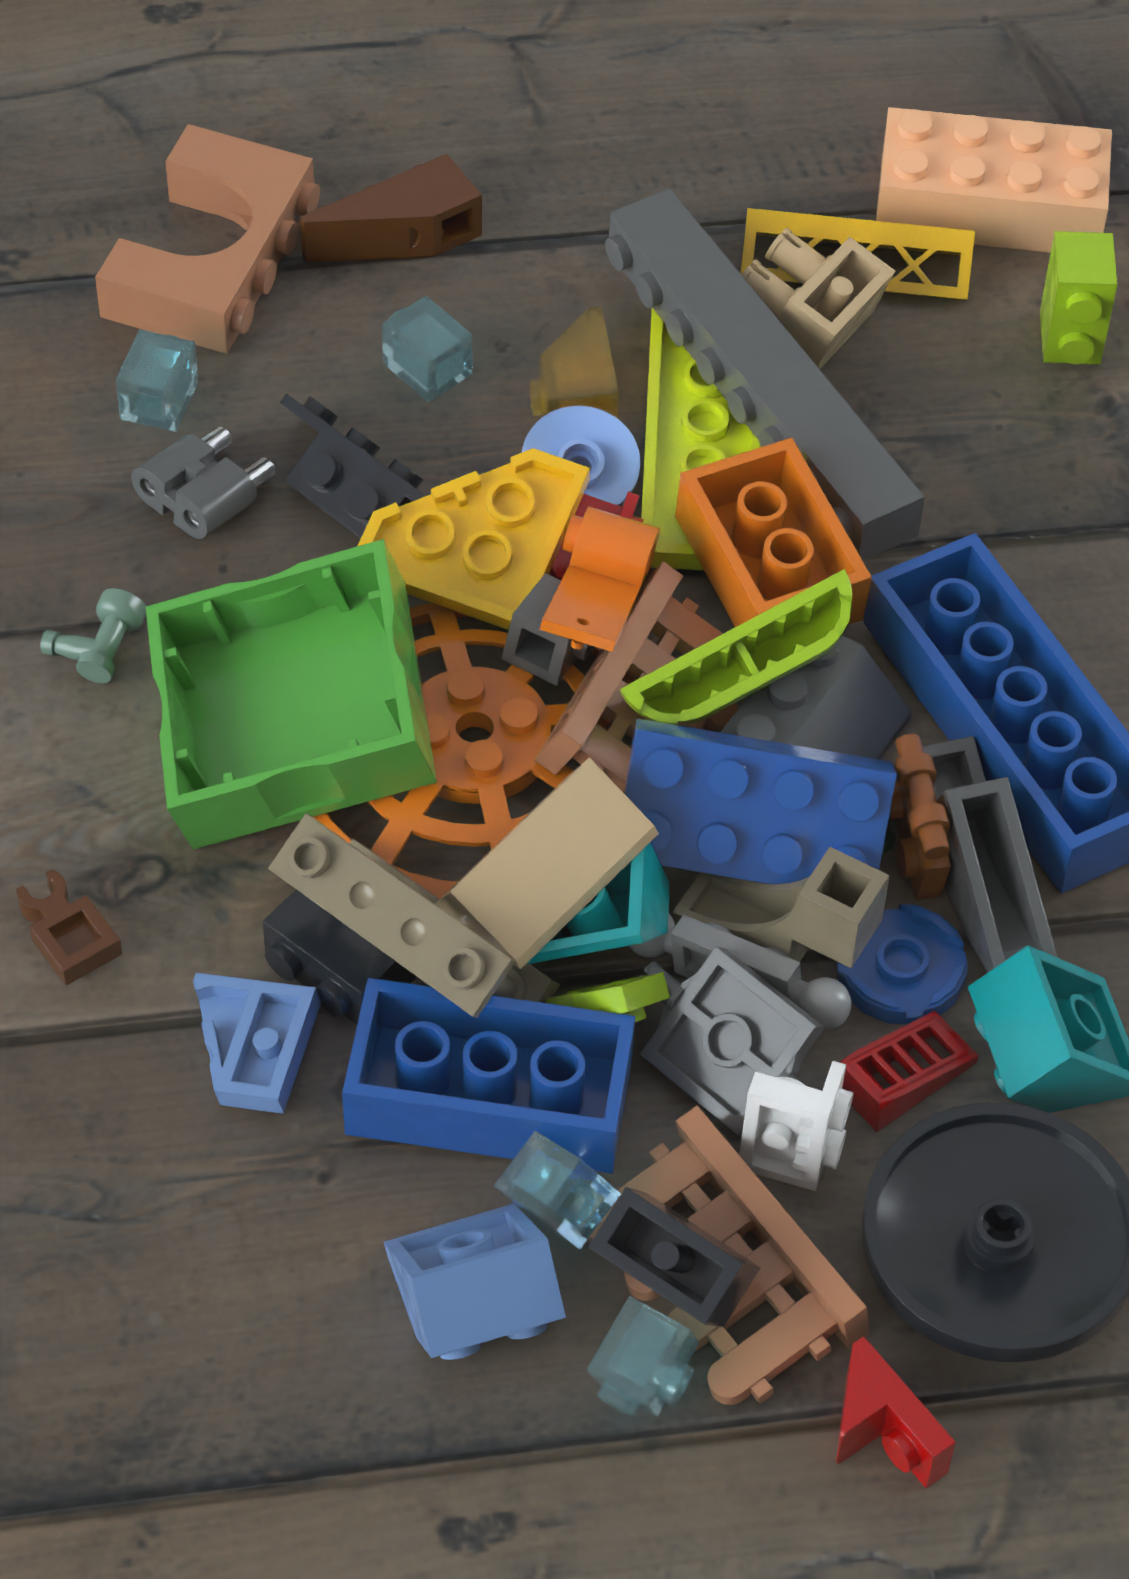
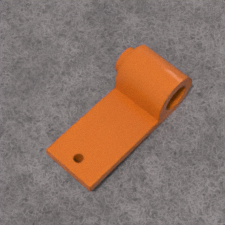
M590 506L587 508L584 517L573 515L568 525L562 548L563 551L572 553L570 564L542 618L539 630L571 639L570 646L577 650L582 649L584 644H588L613 652L647 578L658 543L660 528Z

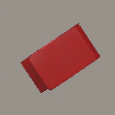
M863 1336L852 1344L846 1377L836 1463H842L881 1436L884 1450L893 1464L904 1473L911 1471L927 1489L948 1474L956 1442Z

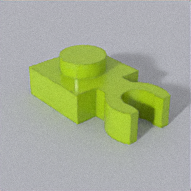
M664 972L612 981L599 986L567 991V994L549 997L545 1001L548 1004L635 1016V1022L647 1018L644 1006L668 999L670 996Z

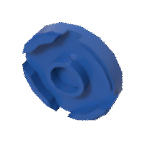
M899 904V909L884 910L881 923L852 968L837 962V978L848 990L851 1002L864 1014L885 1023L907 1025L933 1011L942 1015L955 1005L967 977V960L963 951L964 943L958 931L940 914L918 905Z

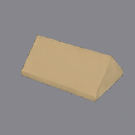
M589 757L443 895L435 905L515 961L514 965L521 969L658 835V832L652 822Z

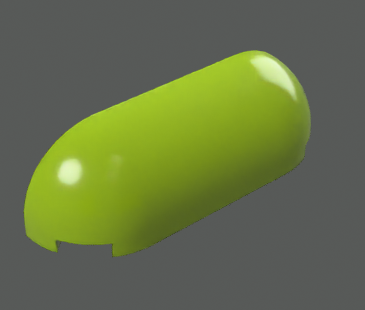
M845 569L620 689V694L634 711L650 721L678 726L690 725L716 714L829 652L839 642L848 626L852 612V587Z

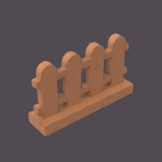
M664 561L646 579L614 651L600 650L537 755L535 761L556 775L571 758L582 764L590 757L624 793L631 748L623 743L621 739L624 734L633 739L636 718L648 720L634 711L620 694V689L628 685L622 680L624 675L628 674L636 681L675 660L676 658L671 655L674 649L685 655L723 634L695 614L699 607L695 602L686 597L680 603L672 597L683 575ZM650 631L660 638L657 644L647 638ZM734 703L700 722L683 726L696 729L703 728L704 730L720 733L739 708ZM600 716L610 722L606 730L597 724Z
M697 1105L675 1121L681 1143L679 1146L670 1151L662 1142L649 1152L654 1164L615 1192L607 1183L593 1192L594 1199L598 1204L587 1212L584 1218V1229L587 1239L591 1243L625 1187L646 1192L669 1208H672L684 1199L695 1212L687 1220L761 1267L724 1327L704 1325L679 1307L671 1311L665 1324L669 1342L675 1349L681 1352H694L710 1342L720 1354L721 1358L710 1367L707 1376L710 1392L718 1402L725 1405H734L742 1402L752 1394L758 1403L761 1404L774 1394L773 1387L769 1384V1381L805 1354L810 1352L817 1362L831 1352V1345L826 1339L835 1333L847 1349L851 1348L852 1344L863 1336L866 1337L870 1334L867 1307ZM708 1181L720 1194L712 1201L700 1188ZM749 1231L761 1244L754 1251L742 1239V1236ZM624 1272L628 1291L635 1298L650 1301L661 1296ZM790 1282H793L804 1296L796 1303L783 1288ZM767 1300L779 1315L738 1345L726 1329Z

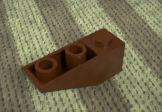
M444 154L301 216L302 258L306 262L434 257L482 236V194L448 154Z

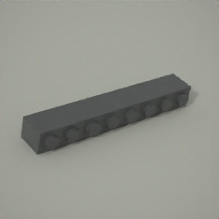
M668 188L611 211L609 238L606 239L605 249L612 266L617 271H623L635 285L643 305L655 310L666 324L672 341L677 346H683L695 360L704 381L709 385L714 384L727 400L733 417L740 424L745 423L759 440L760 447L793 438L862 561L919 535L925 496L673 191Z

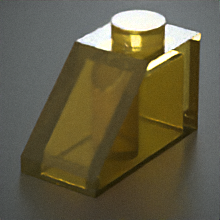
M602 306L589 307L540 355V380H530V401L533 416L543 415L544 417L554 410L569 406H588L608 412L618 419L619 391Z

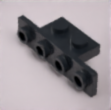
M286 393L279 402L319 432L284 481L359 538L362 537L373 511L393 503H397L398 507L425 497L424 494L417 490L424 479L395 458L388 468L374 458L381 449L379 446L353 427H351L346 436L342 435L332 427L338 416L311 396L302 405Z

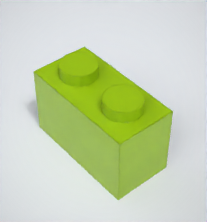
M1054 231L1040 307L1043 363L1101 364L1117 289L1113 233Z

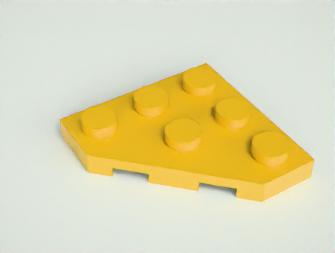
M532 448L510 457L511 463L481 475L474 471L431 488L430 495L400 507H398L397 503H393L373 511L358 546L384 539L403 577L407 594L509 630L513 612L545 573L549 575L565 538L570 520L575 515L590 481V468Z

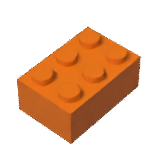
M792 437L680 473L675 518L735 627L845 569L852 587V612L848 625L863 620L872 577Z

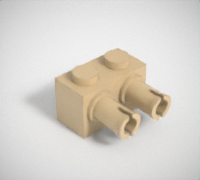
M785 228L782 234H779L766 252L765 258L775 263L803 284V286L794 290L762 266L761 262L757 259L741 275L816 366L821 369L874 312L896 271L851 237L833 255L825 258L795 236L789 228Z

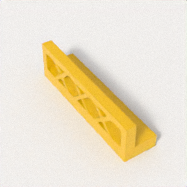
M747 208L741 274L754 261L756 235L777 237L779 234H782L785 228H789L799 239L810 241L808 245L812 248L820 242L842 245L851 237L860 245L867 246L866 249L870 252L876 248L896 249L909 266L891 279L885 292L968 300L975 231ZM907 251L925 253L914 261ZM934 253L960 256L957 287L933 285L919 265ZM780 267L777 269L766 268L784 282L800 283ZM911 271H914L922 283L902 282L900 280Z

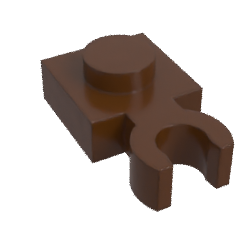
M50 870L46 872L47 885L51 892L50 896L43 899L34 898L24 886L17 888L16 892L22 915L27 920L34 922V924L30 925L32 941L67 986L122 955L121 940L87 895L69 904L64 878L57 871Z

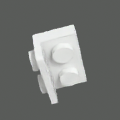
M832 1061L823 1091L807 1087L800 1081L790 1077H773L755 1072L747 1095L739 1153L740 1157L755 1174L816 1192L824 1166L836 1170L846 1138L847 1130H844L853 1099V1092L842 1089L846 1064Z

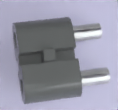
M218 427L202 439L193 434L185 435L134 469L131 479L136 493L147 505L161 515L170 510L173 511V523L190 536L202 539L255 503L257 499L256 487L275 474V467L267 458H261L245 470L227 457L220 462H216L214 460L215 454L230 445L232 440L228 430Z

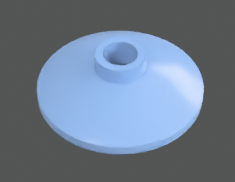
M569 406L548 413L531 428L522 447V452L534 448L589 467L590 481L584 494L618 506L624 503L628 491L632 492L639 477L640 453L633 435L615 416L594 407Z

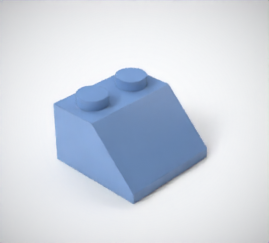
M515 1203L384 1241L386 1254L415 1336L431 1358L437 1356L446 1360L464 1358L479 1351L481 1348L480 1343L506 1335L510 1339L530 1338L544 1332L548 1328L547 1323L566 1318L548 1238Z

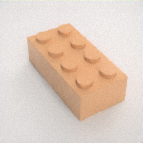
M888 107L876 221L975 231L974 245L1051 253L1054 231L1104 233L1109 204L1112 130Z

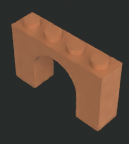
M188 124L165 161L169 202L228 218L244 228L246 233L228 248L198 256L174 254L119 238L95 277L100 317L228 354L238 334H245L248 331L253 320L255 304L261 293L268 294L272 289L277 265L282 256L290 255L294 250L298 238L300 217L317 208L320 186L314 183L313 158Z

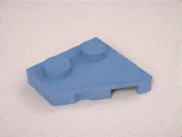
M196 973L193 983L199 999L203 1020L201 1025L211 1061L209 1067L214 1092L219 1104L222 1106L284 1114L321 1005L316 987Z

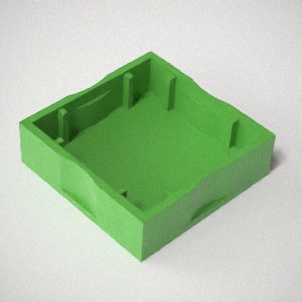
M384 539L304 561L266 578L247 582L227 583L145 607L152 673L162 701V724L159 738L167 810L193 850L299 821L305 813L314 817L437 783L406 586Z

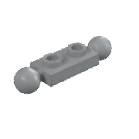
M668 913V933L645 943L629 945L633 952L646 958L658 957L665 953L673 955L674 972L687 978L692 977L698 972L715 946L726 948L824 1026L825 1029L823 1031L833 1030L841 1026L847 1020L851 1011L850 994L839 981L828 977H821L809 983L801 980L800 962L791 959L786 953L777 948L761 947L737 937L728 929L716 923H703L683 914L675 925L672 916Z

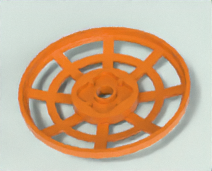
M434 603L411 607L409 610L412 626L431 622L435 635L423 637L415 641L417 658L429 652L440 650L446 672L440 673L421 684L437 783L410 790L402 802L395 799L392 795L368 801L382 817L389 821L371 850L392 865L412 834L423 839L448 845L490 846V849H492L528 815L511 819L506 798L527 788L537 777L556 788L574 771L564 765L555 775L535 761L551 734V729H554L568 704L545 705L538 693L528 685L536 676L517 666L511 665L505 672L486 667H472L465 645H485L504 648L508 633L479 629L460 630L456 618L471 616ZM595 647L592 653L598 655L601 648ZM572 664L562 679L568 683L575 693L585 676ZM625 674L622 679L627 684L635 681L628 674ZM600 716L597 724L606 730L610 722ZM470 727H479L487 730L491 736L486 740L468 742L463 740L459 733ZM439 796L458 803L481 804L485 824L452 823L431 818L425 814ZM327 813L313 817L348 843L351 842V839L331 820ZM396 867L439 899L458 882L427 877Z

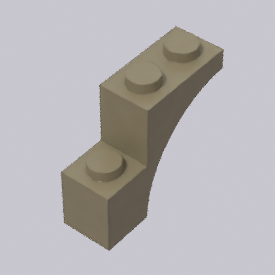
M832 847L828 848L809 877L791 883H758L700 872L674 909L672 918L675 925L683 914L703 923L719 924L737 937L761 947L777 948L798 962L801 961L807 950L811 948L852 968L882 921L890 875Z

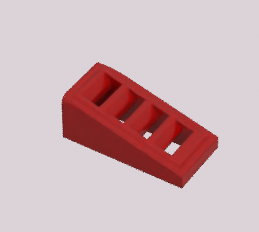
M933 1011L869 1043L842 1059L839 1063L846 1064L842 1089L853 1092L851 1106L878 1132L978 1062L979 1055L936 1011ZM932 1035L951 1055L943 1059L925 1039ZM914 1048L931 1066L923 1069L908 1051ZM896 1060L911 1076L904 1079L890 1063ZM878 1072L891 1086L884 1089L872 1076Z

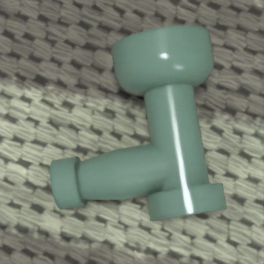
M116 588L106 589L102 592L96 606V613L102 624L95 638L79 635H62L58 631L46 630L41 638V652L46 655L57 656L59 654L69 659L78 660L76 669L80 675L95 683H108L115 671V665L112 660L125 633L134 632L142 626L146 617V605L140 598L128 591Z

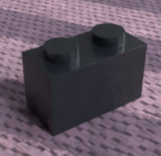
M297 889L262 921L265 958L270 967L285 980L292 981L296 979L304 986L316 987L321 1000V1006L326 1011L336 1017L346 1016L356 1025L358 1024L368 978L411 984L416 979V975Z
M625 1187L588 1247L704 1325L716 1327L725 1326L761 1268L648 1193Z

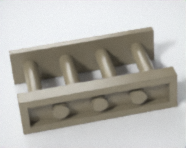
M305 813L268 867L270 871L474 1018H478L492 996L546 1003L545 999L553 997L560 987L558 982L532 964H526L521 969L516 967L513 959L435 905L439 900L437 896L355 839L348 843L307 813Z

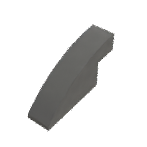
M974 736L922 746L924 753L932 756L937 775L933 787L937 803L946 807L950 822L947 840L950 848L948 856L951 868L944 887L954 911L986 971H991L1027 945L1057 957L1008 777L990 781L985 780Z

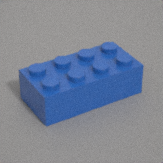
M636 718L624 794L655 826L658 835L650 844L661 866L767 884H783L800 881L809 877L829 847L879 870L897 773L891 761Z
M368 978L342 1091L345 1135L613 1174L633 1059L635 1016L492 996L478 1018H474L432 987Z

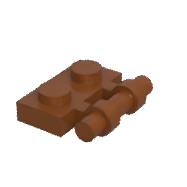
M906 734L895 741L898 757H896L894 769L897 776L888 822H896L900 837L896 842L897 865L902 877H910L916 900L941 897L951 868L948 856L950 848L947 840L950 822L946 807L937 803L933 788L937 775L932 756L924 753L919 735Z

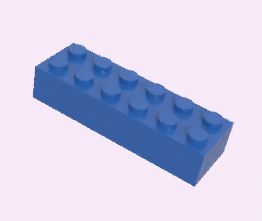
M976 533L872 575L864 613V625L948 740L974 736L985 780L990 781L1008 777L1027 848L1059 892L1062 894L1128 864L1129 732Z

